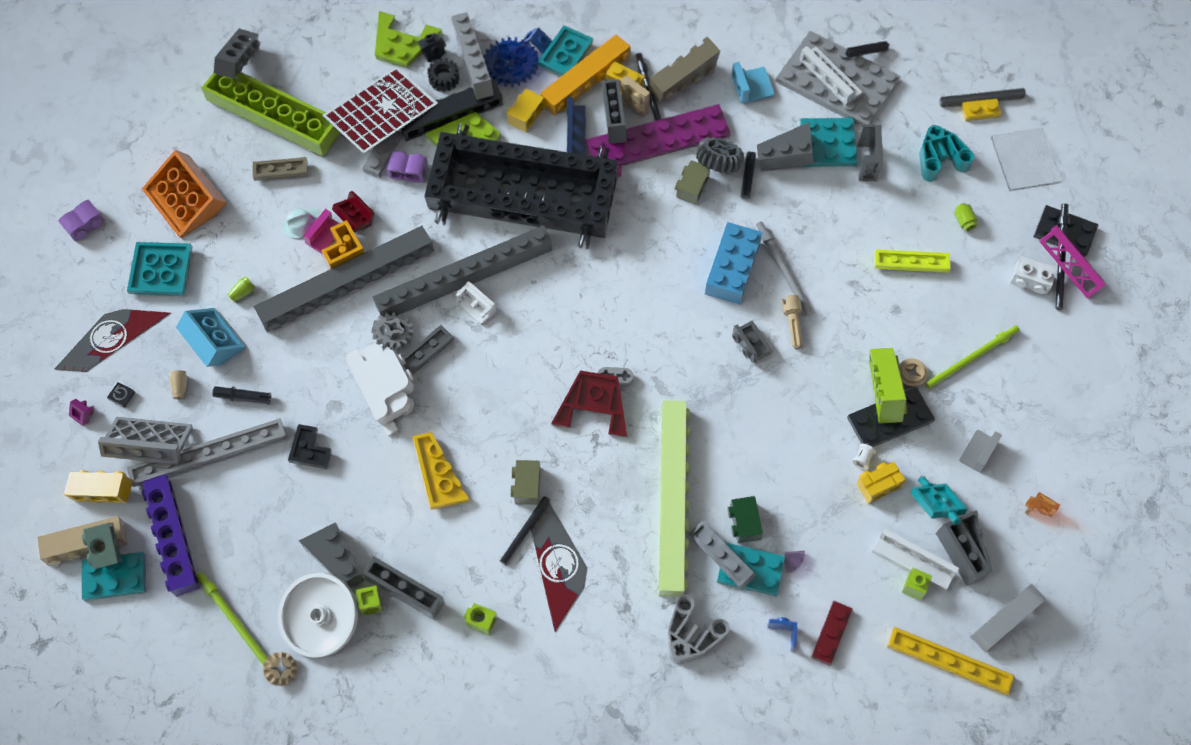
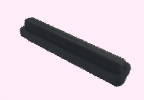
M881 41L846 48L845 55L848 58L888 51L890 43Z
M748 151L746 154L741 199H750L756 159L755 152Z

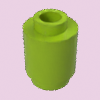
M962 203L956 206V210L953 213L960 227L964 231L976 228L978 226V219L971 205Z

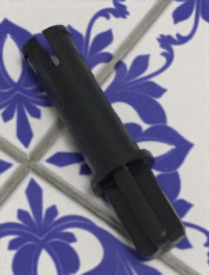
M215 386L212 391L213 397L230 399L232 402L239 400L270 405L271 400L269 399L272 397L270 392L236 389L234 386L232 388Z

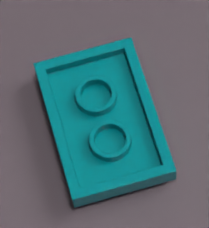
M563 25L539 59L538 66L559 76L564 75L581 62L594 43L593 38Z
M726 543L757 575L743 589L777 597L785 556ZM720 568L717 583L739 588Z
M145 553L121 554L123 562L93 569L87 559L82 560L81 599L89 601L146 593Z

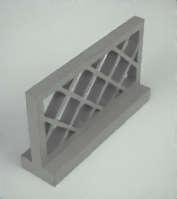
M116 417L106 436L100 437L98 441L101 457L179 465L181 461L180 454L193 426L192 424ZM119 424H127V425H128V426L123 427V428H121V429L118 428ZM141 426H146V427H147V428L142 429V430H140V431H138V430L136 429V428L141 427ZM160 428H165V429H166V430L161 431V432H159V433H157V432L155 431V430L160 429ZM131 430H133L134 432L128 436L124 435V433L129 432ZM185 430L183 433L175 434L176 431ZM150 432H152L153 434L152 436H149L147 438L143 437V435L148 434ZM169 434L172 435L171 438H168L166 440L162 439V437L167 436Z

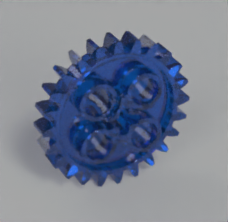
M508 37V41L501 38L502 42L499 43L496 40L495 46L490 44V49H486L483 59L491 80H497L498 85L504 83V87L510 84L513 88L514 83H517L518 86H520L521 81L526 84L527 78L532 80V75H536L539 57L535 47H530V42L524 44V39L519 42L517 37L514 40Z

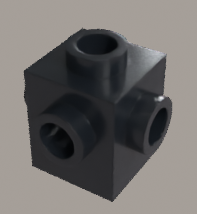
M436 33L428 34L423 39L417 41L428 63L438 60L447 54L444 49L446 47L444 39L442 37L439 38Z

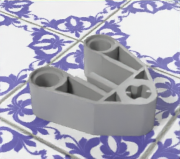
M688 595L678 598L667 633L669 655L671 660L677 664L704 657L727 638L730 630L726 620L716 619L708 630L704 632L695 647L692 644L702 631L697 625L691 623L682 638H680L679 635L687 625L695 607L694 600ZM686 603L690 606V609L684 611L680 608V605ZM721 626L724 628L725 633L717 634L714 628ZM675 649H677V651H679V649H682L683 655H676Z

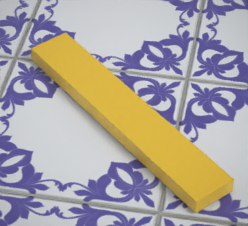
M896 627L893 628L887 648L1005 696L1009 695L1015 676L1011 673Z

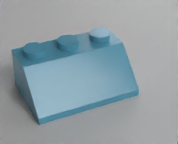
M215 308L185 311L176 326L206 367L222 365L246 347Z

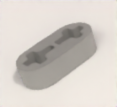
M602 367L598 371L600 374L606 373L618 376L620 387H628L633 383V372L628 368ZM624 374L627 375V381H623L622 377Z

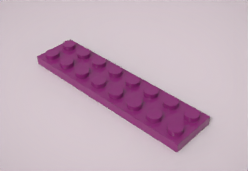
M720 104L626 128L627 142L609 143L608 134L585 139V144L589 156L597 157L599 146H602V154H604L606 147L610 149L608 159L618 160V165L624 166L698 146L702 139L712 137L716 139L728 138L731 132Z

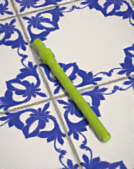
M1015 325L1007 331L1000 332L996 335V338L925 383L926 387L931 389L999 344L1003 345L1009 341L1010 337L1020 331L1019 327Z
M199 572L196 577L203 585L204 592L208 597H212L264 666L268 658L219 594L214 582H210L203 572Z

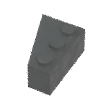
M810 122L757 144L760 170L767 171L814 164Z
M977 510L960 517L961 522L958 525H954L950 521L935 533L953 564L959 568L958 572L966 586L984 579L993 571L987 546H984L982 539L983 531L979 527Z
M336 522L299 540L302 547L329 574L340 578L350 588L365 581Z

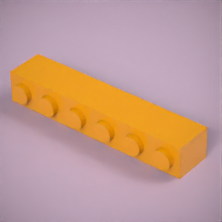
M615 34L540 93V96L544 97L545 108L554 116L559 112H563L568 106V97H573V102L577 101L583 93L590 91L592 86L605 78L606 72L614 61L619 64L628 61L631 46Z

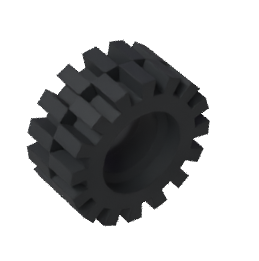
M439 58V62L434 60V64L430 63L427 74L433 89L436 88V91L442 89V92H445V89L451 91V87L453 89L456 88V85L459 84L460 76L457 64L453 60L448 61V58H445V61H442V58ZM442 72L450 73V75L445 78L437 77V75Z

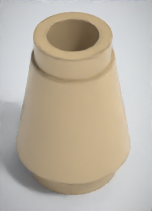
M171 371L169 382L173 399H184L188 382L186 371Z

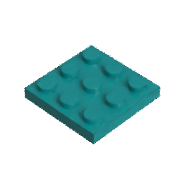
M800 118V126L810 122L814 164L803 165V167L857 166L853 118Z
M136 242L127 286L128 294L184 296L193 249L191 243Z

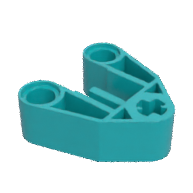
M932 125L927 130L919 152L922 178L928 182L936 180L941 169L939 160L945 161L946 158L952 161L957 171L967 172L973 163L974 153L956 134L938 125Z

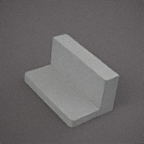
M976 430L959 461L980 473L1002 435L995 431L991 437L980 430Z

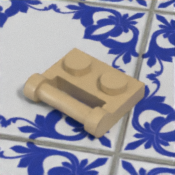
M628 76L621 79L623 105H629L635 113L645 117L649 113L650 92Z

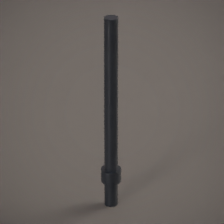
M637 53L635 55L638 63L637 69L639 74L645 76L644 86L650 92L649 103L654 120H660L662 118L656 98L648 89L650 81L648 66L644 62L642 53Z
M1064 203L1061 204L1058 226L1067 236V227L1070 225V218L1068 217L1069 205ZM1060 251L1059 259L1062 262H1066V251ZM1059 265L1057 267L1055 309L1062 310L1065 272Z

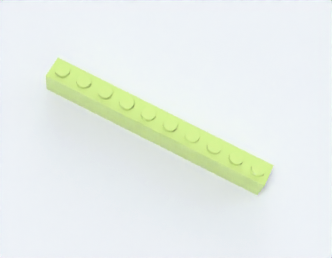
M663 400L658 596L681 597L684 594V590H688V578H684V570H688V558H685V551H688L689 540L685 539V531L689 529V519H685V512H689V500H685V493H689V481H685V475H689V463H686V456H689V444H686V438H689L690 426H686V420L690 419V408H686V401Z

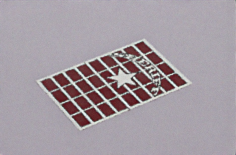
M395 67L323 114V116L362 153H365L436 105L437 102L403 71Z

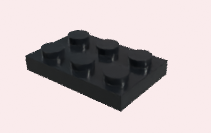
M1045 205L1033 237L1042 239L1050 233L1051 229L1058 225L1061 210ZM1068 213L1070 225L1067 227V237L1080 253L1086 257L1099 224ZM1053 235L1045 242L1058 246L1059 240Z

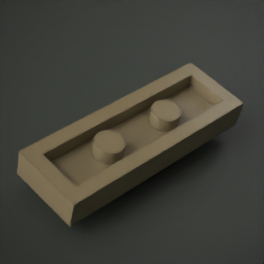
M307 157L253 162L254 181L308 176Z

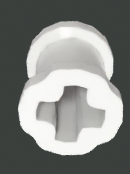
M861 444L859 447L860 451L857 457L853 458L852 463L862 470H868L870 467L869 462L872 456H875L876 450L867 444Z

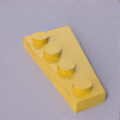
M429 432L412 436L430 510L469 502V497L462 489L460 481L453 473L452 467L444 457L443 451L433 433Z

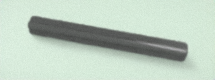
M1025 88L942 96L939 103L941 107L962 105L963 102L997 99V101L1025 98L1026 92Z

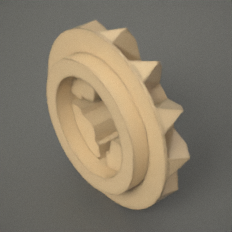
M906 359L898 366V369L901 371V381L905 386H912L913 388L922 386L927 380V367L920 360ZM915 368V375L909 378V372Z
M284 652L273 653L266 659L263 666V674L266 680L275 686L289 684L296 676L298 669L296 660L290 654ZM280 660L283 667L289 668L282 672L281 678L279 671L272 669L279 666Z

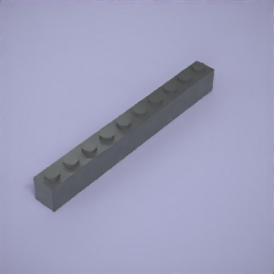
M543 225L372 296L376 309L383 318L385 313L392 316V313L395 312L396 316L460 290L468 281L474 284L552 251V240Z
M417 227L253 307L266 332L275 330L280 325L292 322L303 314L311 313L317 307L327 305L338 297H344L348 292L360 289L371 281L379 280L382 276L393 273L404 265L412 264L415 260L430 255L434 251L433 243L424 227Z

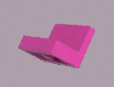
M325 208L303 235L305 244L321 254V250L331 246L335 241L330 228L340 224L332 218V212Z

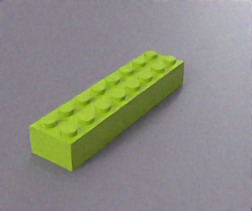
M242 72L238 73L234 79L212 73L201 87L207 101L322 157L341 133L323 116L326 112Z

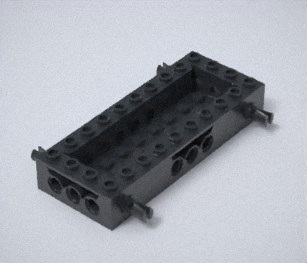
M461 123L458 124L457 134L440 131L424 195L428 209L438 210L434 221L436 224L439 225L442 218V224L446 225L448 212L534 227L544 225L546 229L580 234L578 247L582 248L584 241H586V249L590 247L591 236L606 237L619 173L618 160L608 159L610 152L608 147H606L604 154H602V146H599L597 157L467 136L470 128L467 124H465L463 131ZM468 178L476 179L473 184L466 183ZM505 183L511 185L508 190H503L501 186ZM539 189L546 191L543 196L536 194ZM574 195L581 196V200L578 202L573 201L571 198Z

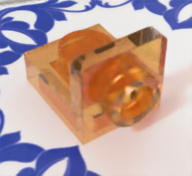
M1038 492L1035 497L1030 496L1025 506L1028 508L1025 514L1029 515L1035 507L1039 513L1052 517L1060 507V504Z

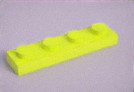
M875 249L874 269L949 273L950 253Z

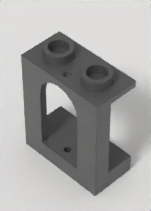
M863 124L858 147H869V155H864L858 174V181L876 182L883 163L882 125Z

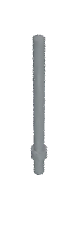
M762 221L758 222L756 226L759 231L763 232L761 238L763 243L767 244L793 294L800 296L804 314L806 316L811 315L812 311L773 242L774 238L771 232L767 231Z

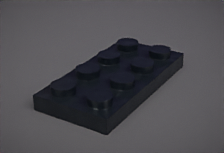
M914 387L904 391L907 414H904L903 422L879 423L876 403L849 414L847 419L860 443L875 447L933 423L935 418L918 388Z

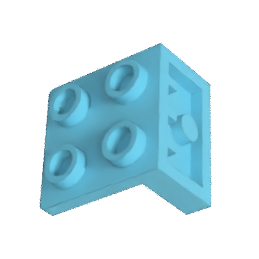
M740 62L733 63L731 77L741 104L774 96L765 67L745 71L741 67Z

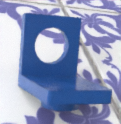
M537 27L527 32L520 45L531 42L544 54L552 40Z
M784 617L769 619L767 628L792 631L790 651H794L798 622L789 621L788 618Z

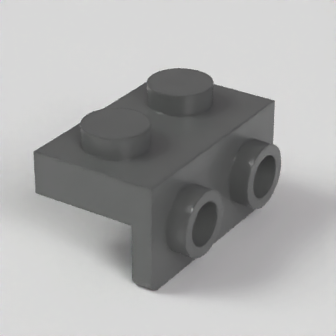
M753 320L740 327L738 324L734 326L732 337L737 344H740L744 356L747 359L749 358L752 363L772 353L771 347Z

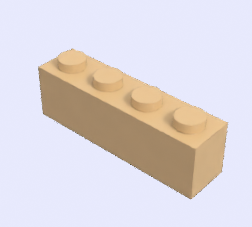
M119 516L38 536L40 560L46 565L55 566L59 565L62 561L80 559L81 556L89 554L88 547L84 545L82 540L83 529L111 522L114 524L120 549L123 545L128 544L125 522ZM99 541L97 543V549L99 551H104L105 543L103 541Z

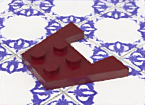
M580 370L551 425L570 428L573 410L576 409L611 415L608 434L627 437L618 376Z

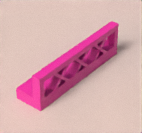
M1058 225L1053 227L1050 233L1039 240L1086 298H1089L1106 285L1105 281ZM1054 235L1059 240L1058 248L1049 247L1045 241ZM1060 251L1070 253V262H1062L1059 259ZM1072 265L1080 266L1083 269L1082 276L1072 275ZM1084 280H1092L1096 287L1087 292L1083 288Z

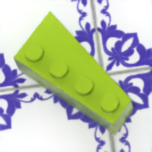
M893 348L870 349L869 365L879 423L903 422V416L907 414V405L901 381V371L898 369V355H895Z

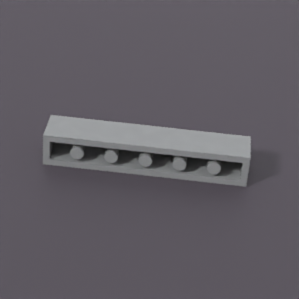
M468 12L451 16L454 33L476 99L493 96L491 79Z

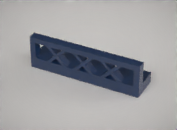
M568 97L567 152L585 155L586 105H573V97Z

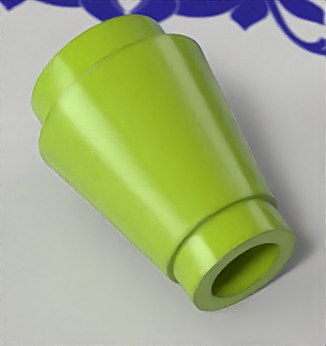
M245 276L238 280L227 295L235 303L237 300L254 292L253 289L256 286Z

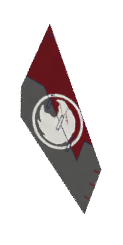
M121 309L104 314L54 369L86 372L171 312Z
M548 503L532 527L531 532L555 632L584 587L587 567L552 506Z

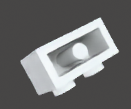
M1020 256L1015 265L1010 283L1020 288H1027L1036 293L1047 295L1052 287L1057 267Z

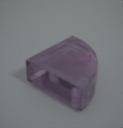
M805 551L784 553L787 574L794 572L801 566L804 561Z

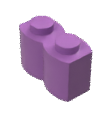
M402 151L392 152L387 168L388 177L395 180L423 183L428 166L427 158L421 154L408 155Z
M89 200L81 202L74 210L67 212L58 220L74 241L83 239L90 230L99 228L105 221Z

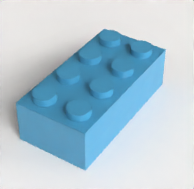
M727 222L706 283L705 295L741 304L763 232Z

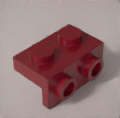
M354 191L349 192L347 199L332 206V210L343 222L348 221L354 233L372 225L375 215L374 211Z

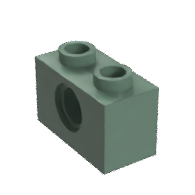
M113 522L83 529L82 540L84 545L88 547L89 554H87V560L93 569L123 562ZM99 541H103L105 543V549L103 552L97 549V543Z

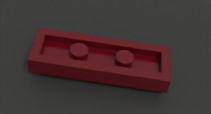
M833 600L811 655L812 659L831 666L853 608Z

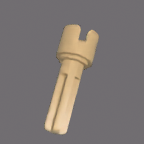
M788 295L785 299H781L783 314L788 316L792 347L801 348L803 346L799 324V314L802 312L801 300L798 295Z

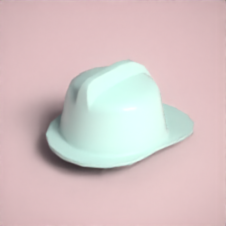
M315 208L293 210L285 221L284 231L291 238H303V235L320 216L322 211Z

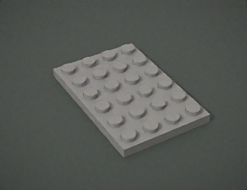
M810 30L780 71L775 82L844 118H853L854 123L862 127L863 124H870L900 81L901 76L862 56L848 58L845 55L846 48ZM806 46L810 49L817 47L862 91V95L845 106L800 61L802 49Z

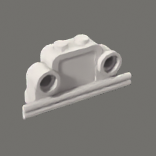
M372 344L361 351L355 349L348 353L345 359L375 419L384 427L388 436L398 432L394 419L399 416L408 415L414 408V402L408 396L414 389L412 382L414 377L409 369H405L404 364L406 362L401 354L396 355L390 349L385 350L377 344Z

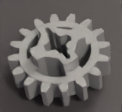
M395 312L392 313V316L385 313L384 318L379 315L378 321L374 320L372 326V339L376 340L377 345L382 344L383 349L389 347L390 350L396 348L397 351H400V346L406 348L407 343L411 342L413 336L412 324H408V318L403 320L402 314L397 317Z

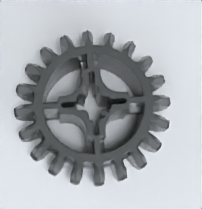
M720 138L702 139L696 149L698 162L702 163V166L714 170V172L732 174L738 172L744 162V152L742 149L738 148V145Z

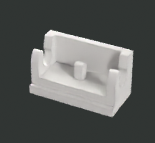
M469 281L456 293L458 297L455 300L456 304L480 325H483L496 313L495 303Z

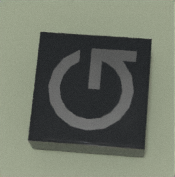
M117 382L107 396V399L125 408L136 392Z

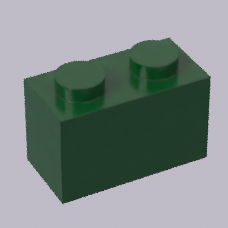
M755 496L731 499L727 511L729 519H733L734 525L731 526L733 538L736 537L737 544L761 540L763 531Z

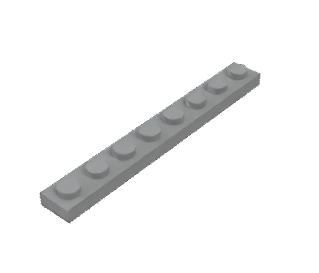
M279 418L183 449L180 454L181 461L179 465L145 461L129 466L127 469L129 478L133 480L132 486L143 485L142 482L165 474L168 477L286 439L287 436L283 422Z

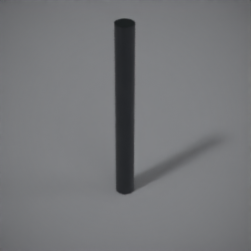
M543 496L499 560L502 564L507 565L550 502L548 497Z

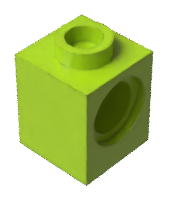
M912 568L906 578L902 593L921 601L927 592L932 575Z
M376 585L356 590L359 610L363 616L383 611L380 591Z
M473 603L471 608L468 607L464 615L467 627L489 636L498 618L496 611ZM479 614L485 616L482 622L474 621L475 617Z

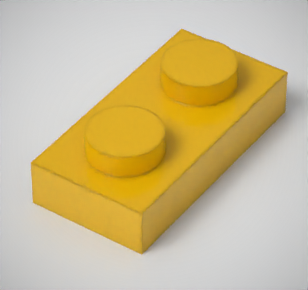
M997 99L963 102L961 105L965 121L997 118L1001 115Z

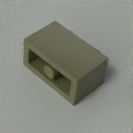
M690 160L689 165H685L683 168L682 179H678L675 185V190H677L676 198L696 205L710 177L711 169L702 166L701 163Z
M516 460V467H512V478L515 479V485H511L510 492L511 497H514L515 504H539L540 461Z

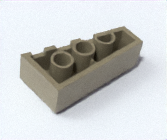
M707 36L699 47L693 46L685 57L679 56L671 67L667 65L650 78L648 89L660 103L670 100L678 92H684L692 84L699 83L701 79L706 76L709 77L715 72L720 54L719 48Z

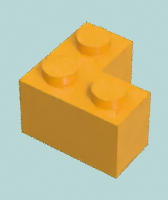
M347 220L330 228L336 243L321 250L329 269L364 253L362 245Z

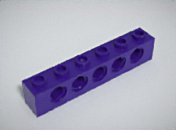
M165 474L142 482L144 490H141L143 499L148 502L149 507L146 508L149 519H152L153 522L151 531L153 536L157 537L158 543L155 546L157 553L162 556L163 561L160 562L163 573L167 575L168 580H165V585L168 592H172L178 597L200 589L171 480ZM163 497L161 502L156 503L158 498ZM164 515H168L164 521H161ZM173 532L169 539H165L168 533ZM178 550L174 557H170L173 551ZM178 569H183L180 575L175 576V572Z

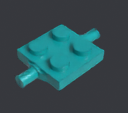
M925 476L919 477L918 482L922 486L913 487L911 495L931 519L947 517L954 525H958L961 522V518L958 515H965L968 509L947 484H932Z

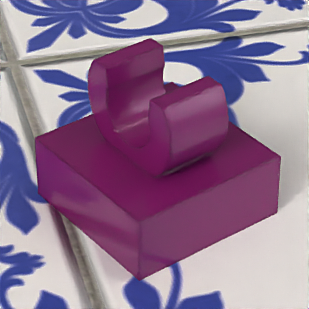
M74 399L70 401L69 416L82 426L89 423V416L94 413V406L88 408L86 400L80 402Z

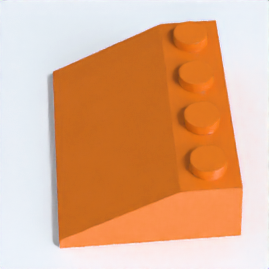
M177 150L173 151L142 188L179 238H183L215 217L227 203L190 155Z

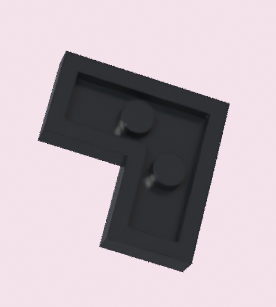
M298 424L288 457L289 463L322 469L328 468L332 450L331 448L314 446L318 433L317 427Z

